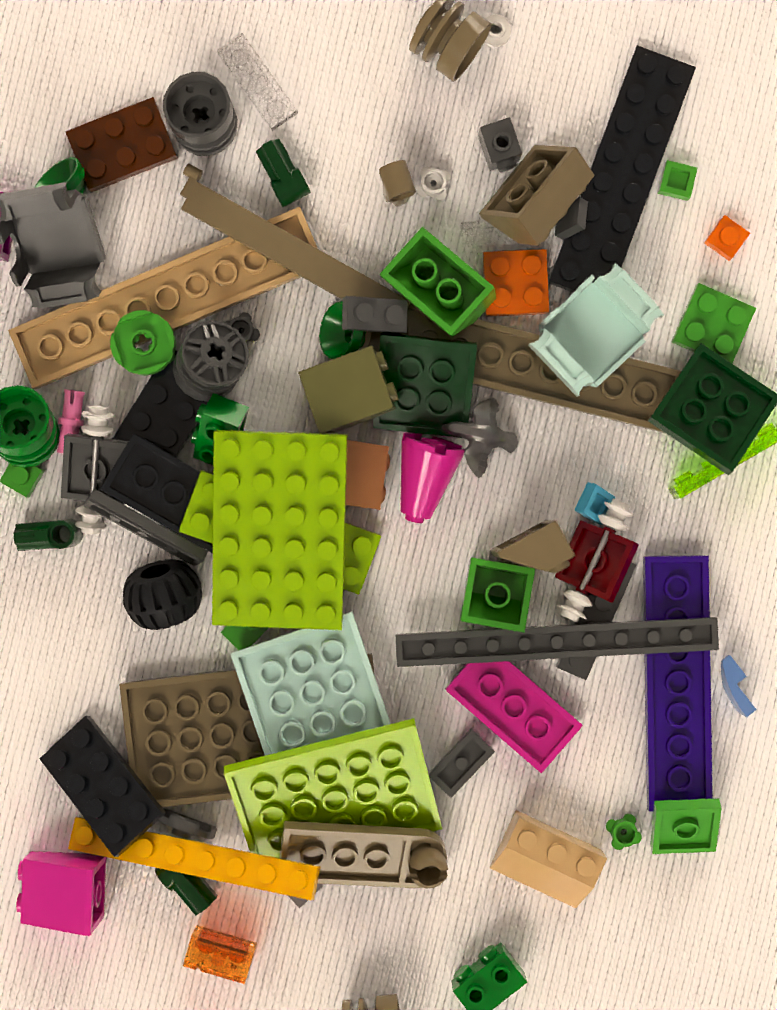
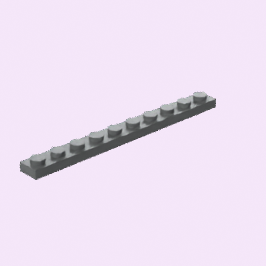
M717 617L526 627L525 633L496 628L395 634L397 667L719 650Z

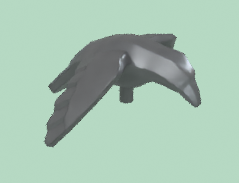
M495 398L484 400L473 408V422H451L442 426V429L450 435L462 437L469 441L464 455L468 466L477 478L485 474L488 467V455L493 448H503L508 453H512L518 445L515 433L505 432L497 427L496 413L499 411V404Z

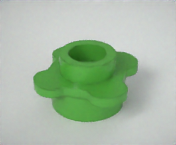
M625 814L623 818L618 820L610 819L606 823V830L612 836L611 845L616 850H622L624 847L638 844L642 839L641 833L638 832L635 826L636 818L632 814ZM626 829V834H621V830Z

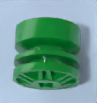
M19 385L4 387L0 390V457L11 465L24 468L37 466L48 460L58 447L60 429L41 394L32 388ZM25 430L28 433L24 435L21 432Z

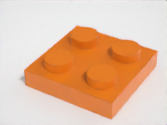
M546 249L483 252L484 279L495 287L496 299L486 309L485 317L549 313Z

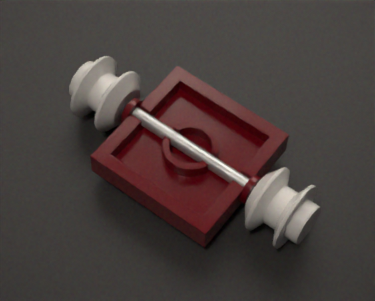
M614 498L611 503L604 501L608 510L606 514L598 515L601 523L606 525L603 529L580 520L569 544L575 556L568 560L570 566L555 574V578L576 587L575 590L578 591H564L563 594L567 598L565 605H557V607L562 608L560 615L577 623L580 617L587 619L582 613L584 608L593 606L590 599L583 594L588 595L590 593L608 602H614L639 546L636 542L616 534L615 530L621 531L628 528L623 523L626 516H633L634 514L628 511L630 505Z

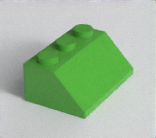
M423 227L379 274L380 277L451 337L476 322L496 299L495 287Z

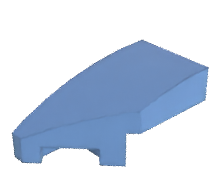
M727 655L721 660L722 686L737 712L748 717L757 709L737 685L747 676L734 659Z

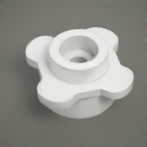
M429 166L423 167L420 171L422 179L417 187V194L422 198L430 196L435 197L437 201H443L447 197L445 189L447 182L451 179L450 173L447 170L441 171L435 168L431 169ZM432 181H435V182L437 183V185H436V186H431L430 183H431Z

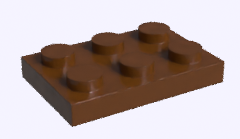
M154 97L65 131L75 158L84 167V181L90 193L178 159Z

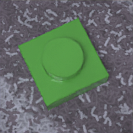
M667 160L664 164L657 194L688 201L691 198L698 167Z
M9 464L0 482L21 495L30 497L45 470L39 466L24 468Z

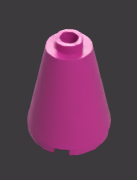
M403 433L401 444L400 511L406 514V520L423 523L424 519H431L464 456L465 449H461V445L432 436L431 439L422 438L420 433Z

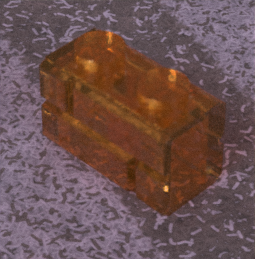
M196 925L188 945L183 966L194 970L199 968L201 972L245 984L257 942Z

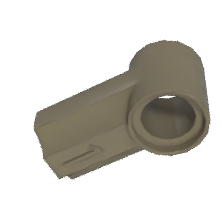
M405 160L391 162L378 170L383 183V195L386 202H391L398 207L406 204L407 198L416 193Z

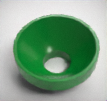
M75 157L66 158L45 172L35 187L67 182L66 191L76 189L83 194L85 190L84 167Z
M336 302L328 308L320 326V346L323 353L330 359L358 351L365 343V331H354L351 340L352 331L342 330L343 302Z

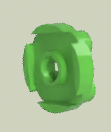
M137 310L126 314L118 321V325L110 338V347L113 357L123 368L130 373L147 376L162 371L174 360L176 337L171 325L161 316L150 311ZM140 335H144L147 339L152 340V344L148 346L149 350L145 352L141 348L136 349L135 343L140 341Z

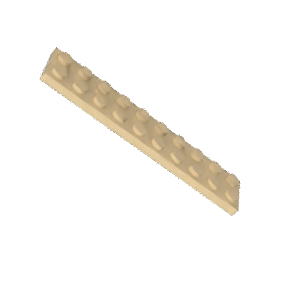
M300 207L267 220L317 248ZM227 237L101 291L99 297L85 302L66 305L8 330L30 384L36 390L112 358L113 354L110 347L111 335L114 333L118 321L130 312L146 310L158 314L175 331L296 280L300 276L231 237ZM140 335V341L135 343V347L152 340L147 339L144 335Z

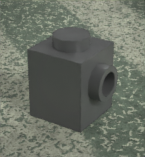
M508 117L481 126L478 138L489 171L498 169L499 172H505L516 167V162L520 161L522 151L511 118Z

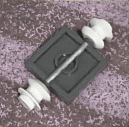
M89 406L88 411L82 412V415L88 418V424L81 426V430L90 436L70 433L64 435L61 498L86 501L89 494L95 488L125 505V503L100 490L128 441L104 438V436L114 431L107 423L108 419L114 418L115 415L108 412V407ZM84 504L76 509V512L82 515V520L75 522V526L81 528L82 533L99 534L102 529L107 528V524L101 521V515L88 509Z

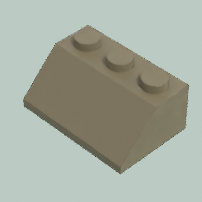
M534 145L480 211L479 215L517 243L539 246L540 243L547 239L549 232L556 223L567 214L568 208L576 198L586 190V186L595 175L576 147Z
M545 520L490 549L493 556L541 571L552 572L553 574L570 566L568 560L575 556L556 520Z

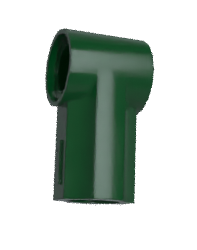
M280 139L270 140L256 150V154L271 180L270 185L283 208L311 193L298 167H294Z
M72 519L15 524V531L13 532L14 544L18 551L73 547L81 542L83 533L81 528L75 526L77 521ZM62 526H66L70 530V538L67 542L60 538Z
M155 868V873L161 883L167 889L174 890L195 916L208 908L218 896L203 877Z

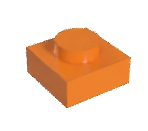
M724 215L707 237L704 244L730 261L750 235V232Z

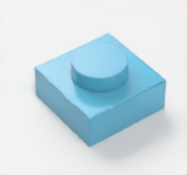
M587 482L575 511L590 521L602 525L598 515L606 514L608 510L604 501L611 503L615 496L597 484Z

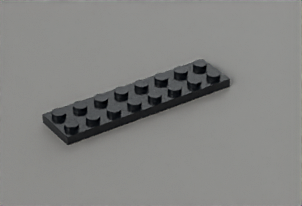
M636 46L590 168L595 176L586 186V190L580 195L581 198L588 201L586 227L584 230L564 239L550 275L549 284L574 293L591 275L595 277L592 281L594 283L599 276L610 273L614 263L622 267L695 72V66L644 47Z

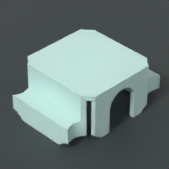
M616 263L612 265L610 273L599 276L594 283L592 282L595 279L593 275L587 278L565 302L554 309L539 325V340L528 344L576 397L579 396L584 386L598 387L646 342L643 335L650 331L653 321L664 316L658 305Z

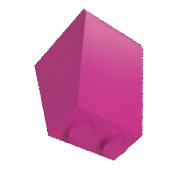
M31 851L23 858V861H20L18 880L22 881V893L18 894L16 910L21 913L20 923L77 935L91 936L104 918L106 857L89 853Z

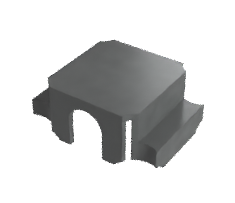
M67 182L0 193V244H4L8 236H10L16 251V262L9 274L16 287L22 285L28 273L32 274L24 290L32 299V307L40 309L85 302L99 297L102 291L95 283V274L100 263L104 262L106 255L87 195L78 192L76 189L66 191Z

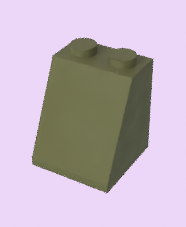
M369 346L298 372L320 434H334L396 410L394 402L398 401L399 398L393 382L387 383L383 371L388 370V366L382 351L376 352L373 346Z

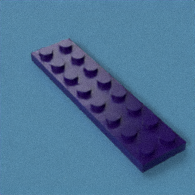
M643 556L644 621L710 617L709 556ZM710 651L644 654L647 810H654V801L713 799Z

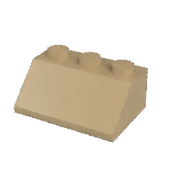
M515 810L491 862L490 869L577 908L595 887L607 857L601 849Z

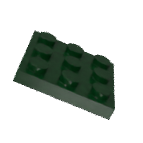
M381 333L379 352H383L388 366V370L383 372L387 383L393 382L399 400L394 402L396 410L373 418V428L462 438L450 435L442 429V426L451 422L469 423L478 342Z
M700 343L648 422L727 475H730L777 405V393Z

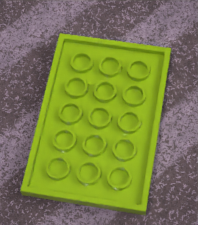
M214 431L212 625L342 630L348 434Z
M414 718L224 766V776L249 851L252 853L279 858L284 821L422 828L433 832L443 829Z

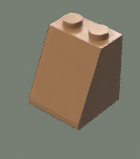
M347 440L346 505L380 510L381 503H383L386 495L384 479L385 472L390 466L389 446Z

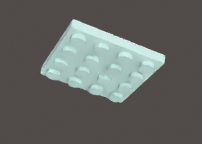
M353 611L343 614L342 630L299 629L230 653L264 755L391 724Z

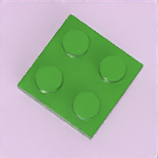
M698 283L693 290L671 342L692 352L702 343L730 363H733L756 308Z
M719 798L654 801L650 842L652 854L716 852L722 810Z

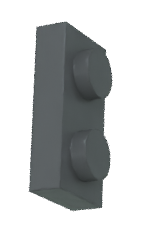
M345 296L343 297L342 330L396 334L407 333V300Z
M471 728L428 773L429 777L452 798L495 751Z

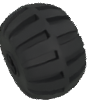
M177 559L159 560L143 565V567L136 569L127 577L123 588V605L128 615L140 627L151 630L171 628V626H177L183 623V621H187L197 612L202 599L201 582L196 572L187 563Z

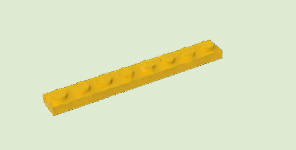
M75 817L68 847L70 850L306 900L315 899L320 866L146 831L119 857H114L89 823L82 817Z

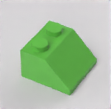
M471 557L467 571L460 621L525 633L535 568Z

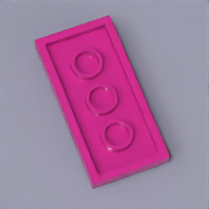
M510 661L466 663L445 688L450 695L541 774L583 726Z

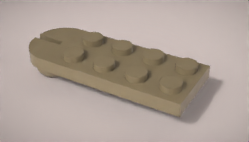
M284 821L279 858L320 866L317 884L429 889L441 885L448 876L445 844L442 838L431 830Z

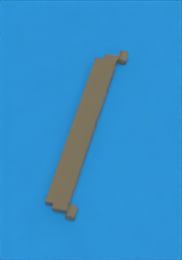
M189 163L186 165L183 175L189 177L180 193L182 197L186 198L181 207L182 211L342 300L345 296L407 300L389 288L199 183V180L203 175V171ZM407 300L408 310L409 306L411 305V302L409 300Z

